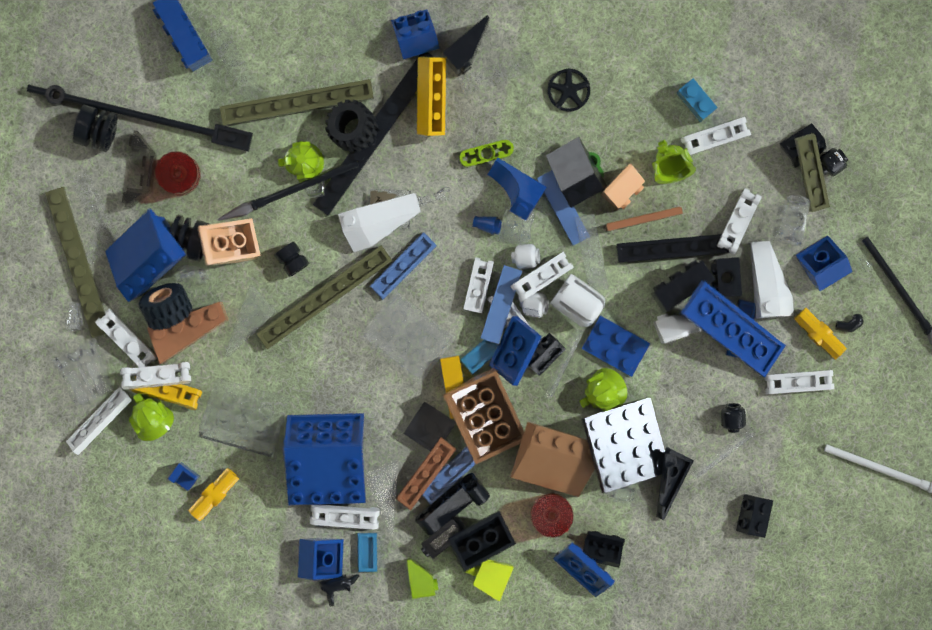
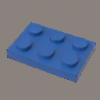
M600 315L581 349L632 377L650 343Z
M512 316L489 366L495 368L497 373L512 386H518L542 336L518 316Z
M570 543L553 558L595 598L615 583L608 572L603 571L592 558H589L574 543Z

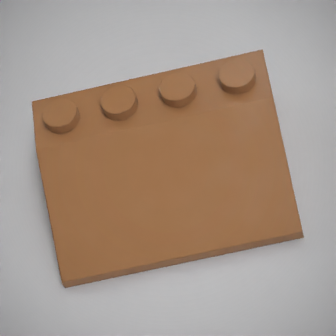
M495 368L485 371L443 394L475 464L521 444L524 430Z
M527 422L510 477L579 497L595 470L588 441L581 437Z

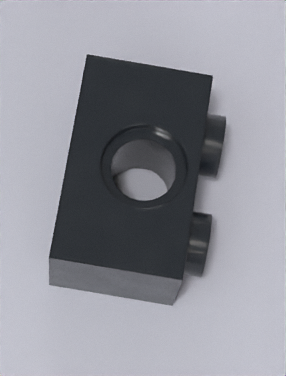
M739 257L715 259L714 263H711L712 275H715L716 282H713V288L724 297L742 296ZM724 272L728 273L731 277L729 283H724L721 279Z

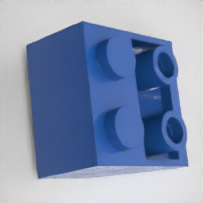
M428 9L391 20L403 60L440 49Z

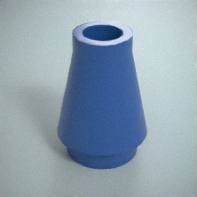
M474 217L473 227L491 235L500 233L502 220L498 219V217Z

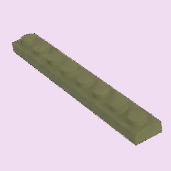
M367 79L219 107L223 126L337 106L339 102L345 103V100L348 99L351 102L352 100H357L358 102L374 99L371 80Z
M65 187L45 192L91 337L95 338L106 333L95 321L98 318H102L105 315V311Z
M381 245L256 333L266 349L271 348L392 262V259Z

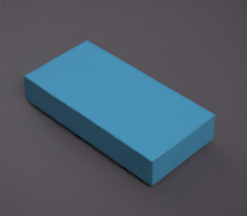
M483 340L460 361L473 375L493 357L498 346L496 343Z
M357 533L358 572H377V533Z

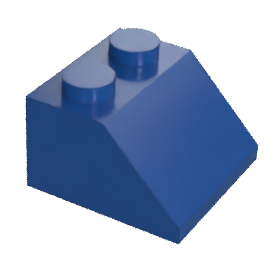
M829 236L824 237L796 254L809 279L819 291L853 272L848 257Z
M299 539L298 578L318 580L342 577L344 539Z

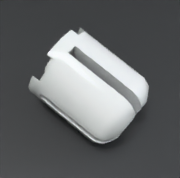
M571 274L554 296L550 305L579 326L588 327L593 324L603 310L605 298L578 277Z

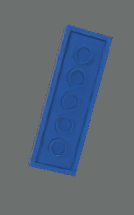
M704 281L700 282L680 312L763 377H766L786 346Z

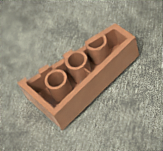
M217 302L192 311L187 318L175 326L162 330H154L148 327L147 330L159 363L164 364L229 319L223 303Z

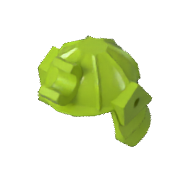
M666 140L658 142L656 161L652 162L655 171V182L669 184L684 180L695 173L696 167L691 163L693 160L687 148L683 149L680 146L668 145Z
M310 142L292 143L293 147L287 151L284 158L278 159V166H285L289 173L297 176L298 182H303L320 175L324 166L322 152L316 145Z
M601 368L591 378L586 380L588 384L585 389L586 397L579 400L583 408L591 404L593 408L602 409L604 412L624 404L627 399V386L623 378L616 371L610 368Z
M140 393L133 396L137 404L133 407L129 422L138 438L143 441H153L167 433L174 421L173 412L161 400L157 402L153 399L145 400L143 394Z

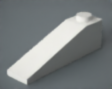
M416 193L349 210L338 214L343 233L353 252H358L373 247L385 236L390 235L392 231L419 214L421 210Z
M770 241L750 242L754 303L756 307L755 317L794 316L793 297Z
M668 313L657 316L658 320L654 321L660 343H667L688 336L691 333L702 331L683 315L668 316Z

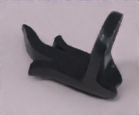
M345 574L342 577L324 580L319 583L321 589L327 593L330 607L334 606V592L342 590L351 592L350 585H353L360 575L356 574L347 578Z

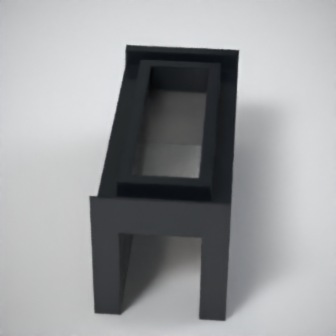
M457 514L441 529L421 543L423 546L421 551L427 558L431 556L434 559L450 546L448 538L467 528V526Z

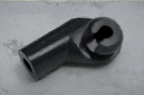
M854 314L849 322L837 320L835 330L854 332L864 323L862 315Z

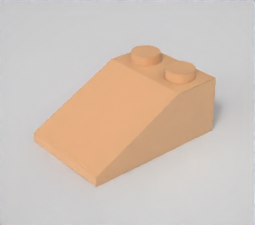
M253 219L198 227L206 265L251 261L261 256Z

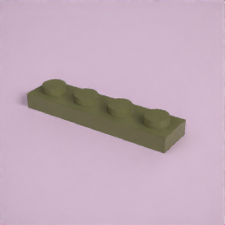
M812 133L795 138L809 211L815 212L828 208L830 204L816 135Z

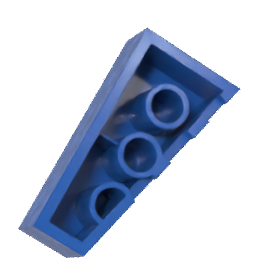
M156 0L153 2L155 7L153 12L157 19L161 18L165 24L162 28L167 36L171 35L173 39L172 45L177 53L180 51L183 57L181 61L186 69L190 68L194 72L213 61L178 0Z

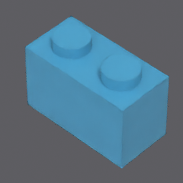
M694 78L676 93L699 122L703 121L718 108Z

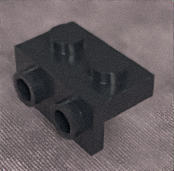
M812 123L780 143V147L791 159L794 168L800 166L795 138L813 133L816 135L819 155L827 148L825 138Z
M548 333L540 340L528 366L540 376L566 348L551 333Z
M744 494L736 531L765 538L774 500Z
M588 531L584 540L583 553L592 558L596 563L619 568L625 539L617 535L610 536L601 534L598 531Z

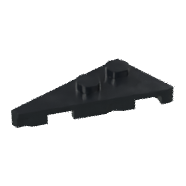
M667 446L664 453L656 517L665 520L694 460Z

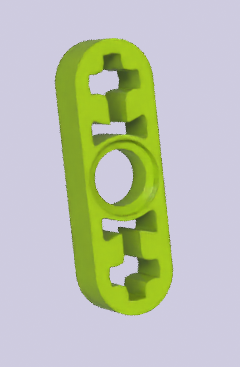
M501 140L466 149L460 154V163L464 167H472L495 161L497 158H507L512 155L514 146L509 140ZM502 144L510 146L511 149L508 150L507 154L504 151L498 152L499 156L495 157V150L492 146L496 145L497 149L502 148ZM485 148L492 151V156L489 159H484L481 156V151ZM478 150V157L481 161L477 162V158L471 159V163L463 161L466 153L473 156L476 155L474 151Z

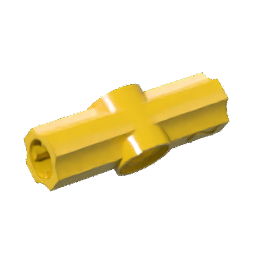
M804 308L794 318L800 327L808 333V337L811 340L814 339L813 342L819 347L821 346L834 360L840 357L847 349L833 335V331L824 322L819 321L807 308Z
M227 468L215 482H212L202 492V496L188 511L194 518L201 521L213 507H216L226 497V493L240 478Z

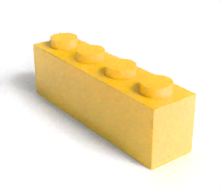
M418 57L417 134L427 136L445 135L446 58Z

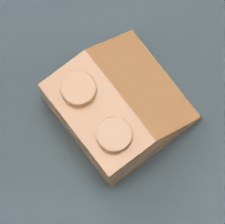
M629 164L601 195L616 210L620 207L624 210L631 202L629 198L633 194L637 196L643 190L644 186L642 184L645 180Z

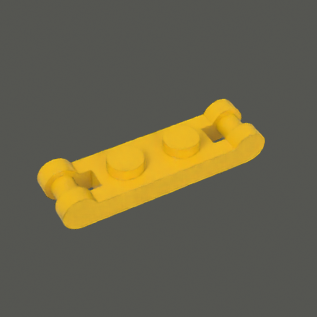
M182 384L130 389L134 393L144 394L184 406L190 410L197 409L198 398H201L202 395L201 390ZM186 394L191 395L190 400L184 399Z

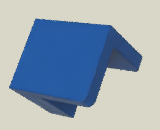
M181 462L168 479L189 491L200 475Z

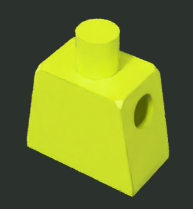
M488 559L481 563L480 566L477 565L465 573L475 576L473 582L475 587L500 601L514 566Z

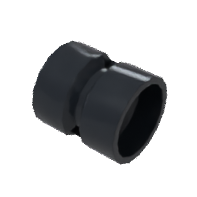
M295 241L274 254L280 264H285L283 269L289 277L297 274L310 264L304 255H299L300 249Z

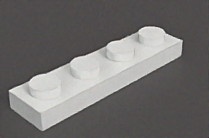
M119 387L66 441L74 453L79 455L132 401L124 389Z

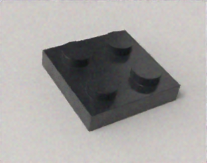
M424 401L404 434L431 451L441 437L443 439L447 438L456 422Z

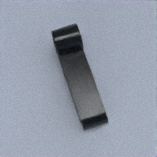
M469 473L416 517L415 521L427 535H433L472 502L477 506L484 504L489 499L490 493L473 473Z

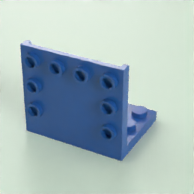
M364 413L287 415L284 459L288 505L366 502L363 461Z

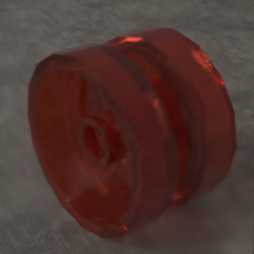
M176 151L163 155L157 163L155 175L158 184L165 191L180 196L187 195L196 189L201 179V169L198 163L188 154ZM181 171L180 176L177 177V175H175V172Z
M548 493L535 500L531 507L530 516L533 526L540 534L545 537L554 538L562 536L570 529L573 524L574 514L571 505L564 497L559 494ZM554 512L556 514L554 519L549 518V513Z

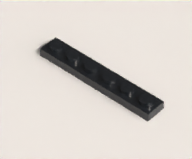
M722 234L616 244L618 263L729 253V250L717 246Z

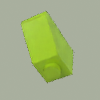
M408 558L407 565L412 599L435 596V591L439 590L437 579H433L432 573L412 558Z

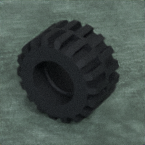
M348 99L345 100V103L339 102L337 107L333 106L331 108L333 111L327 114L329 119L325 120L327 125L325 130L328 133V137L338 147L346 152L348 150L354 153L355 150L360 152L363 147L365 149L369 147L367 145L369 142L373 143V136H377L375 129H378L377 119L363 103L357 100H352L351 102ZM353 119H359L356 129L345 134L346 125Z

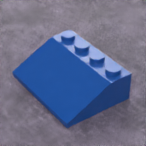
M151 208L105 251L116 286L128 303L142 296L186 255Z

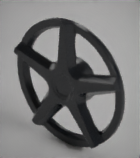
M567 68L558 71L552 76L548 84V96L551 103L562 111L571 112L582 108L590 96L591 90L588 79L583 73L575 69ZM571 72L582 77L584 82L574 84ZM566 73L564 84L553 83L557 76ZM587 87V95L582 102L577 95V91ZM551 88L562 93L557 103L552 98ZM568 98H571L577 105L574 108H564L561 106Z

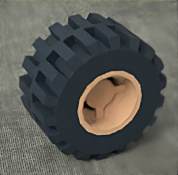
M167 283L153 288L140 299L138 304L148 327L154 330L167 329L179 324L189 316L193 308L183 285L179 283Z

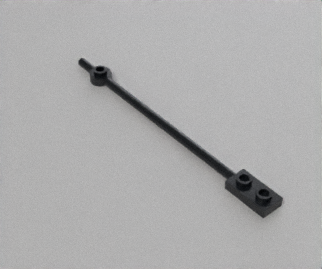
M33 85L27 86V92L46 96V99L54 105L62 104L64 101L88 105L99 110L212 137L211 143L246 152L250 150L253 133L219 124H215L214 129L205 128L66 94L65 90L58 85H52L48 89ZM55 92H59L60 94L59 98L57 99L53 97Z

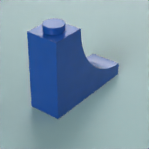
M500 158L496 159L488 173V176L497 181L507 192L511 201L509 211L526 221L547 187Z

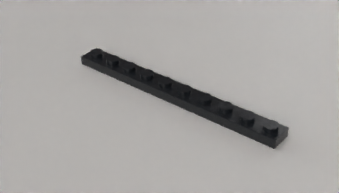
M427 52V53L420 54L418 57H434V56H432L430 53ZM418 58L375 116L378 129H375L377 136H373V143L369 142L367 144L369 147L366 149L363 147L360 152L356 150L354 153L350 152L340 165L342 166L357 160L359 167L331 178L312 204L326 215H330L417 93Z

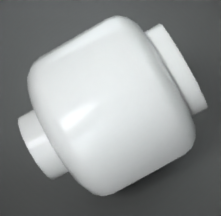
M533 244L516 246L515 252L511 253L512 263H516L517 268L520 270L534 269L540 263L539 248H536Z
M536 292L520 302V307L524 315L541 318L548 312L549 300H547L545 294Z

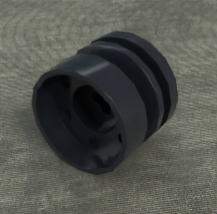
M83 105L74 125L73 143L87 147L92 140L93 149L97 150L100 147V151L107 152L116 135L117 114L111 112L108 115V112L103 110L98 118L97 108Z
M177 215L169 233L183 251L187 250V259L200 262L204 253L198 227L211 224L197 220L194 226L191 227V218L187 217L184 221V216Z

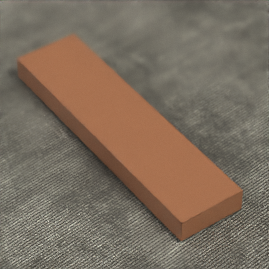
M679 206L607 223L605 227L606 231L610 232L683 214L682 207Z
M441 437L396 497V500L412 510L457 448Z

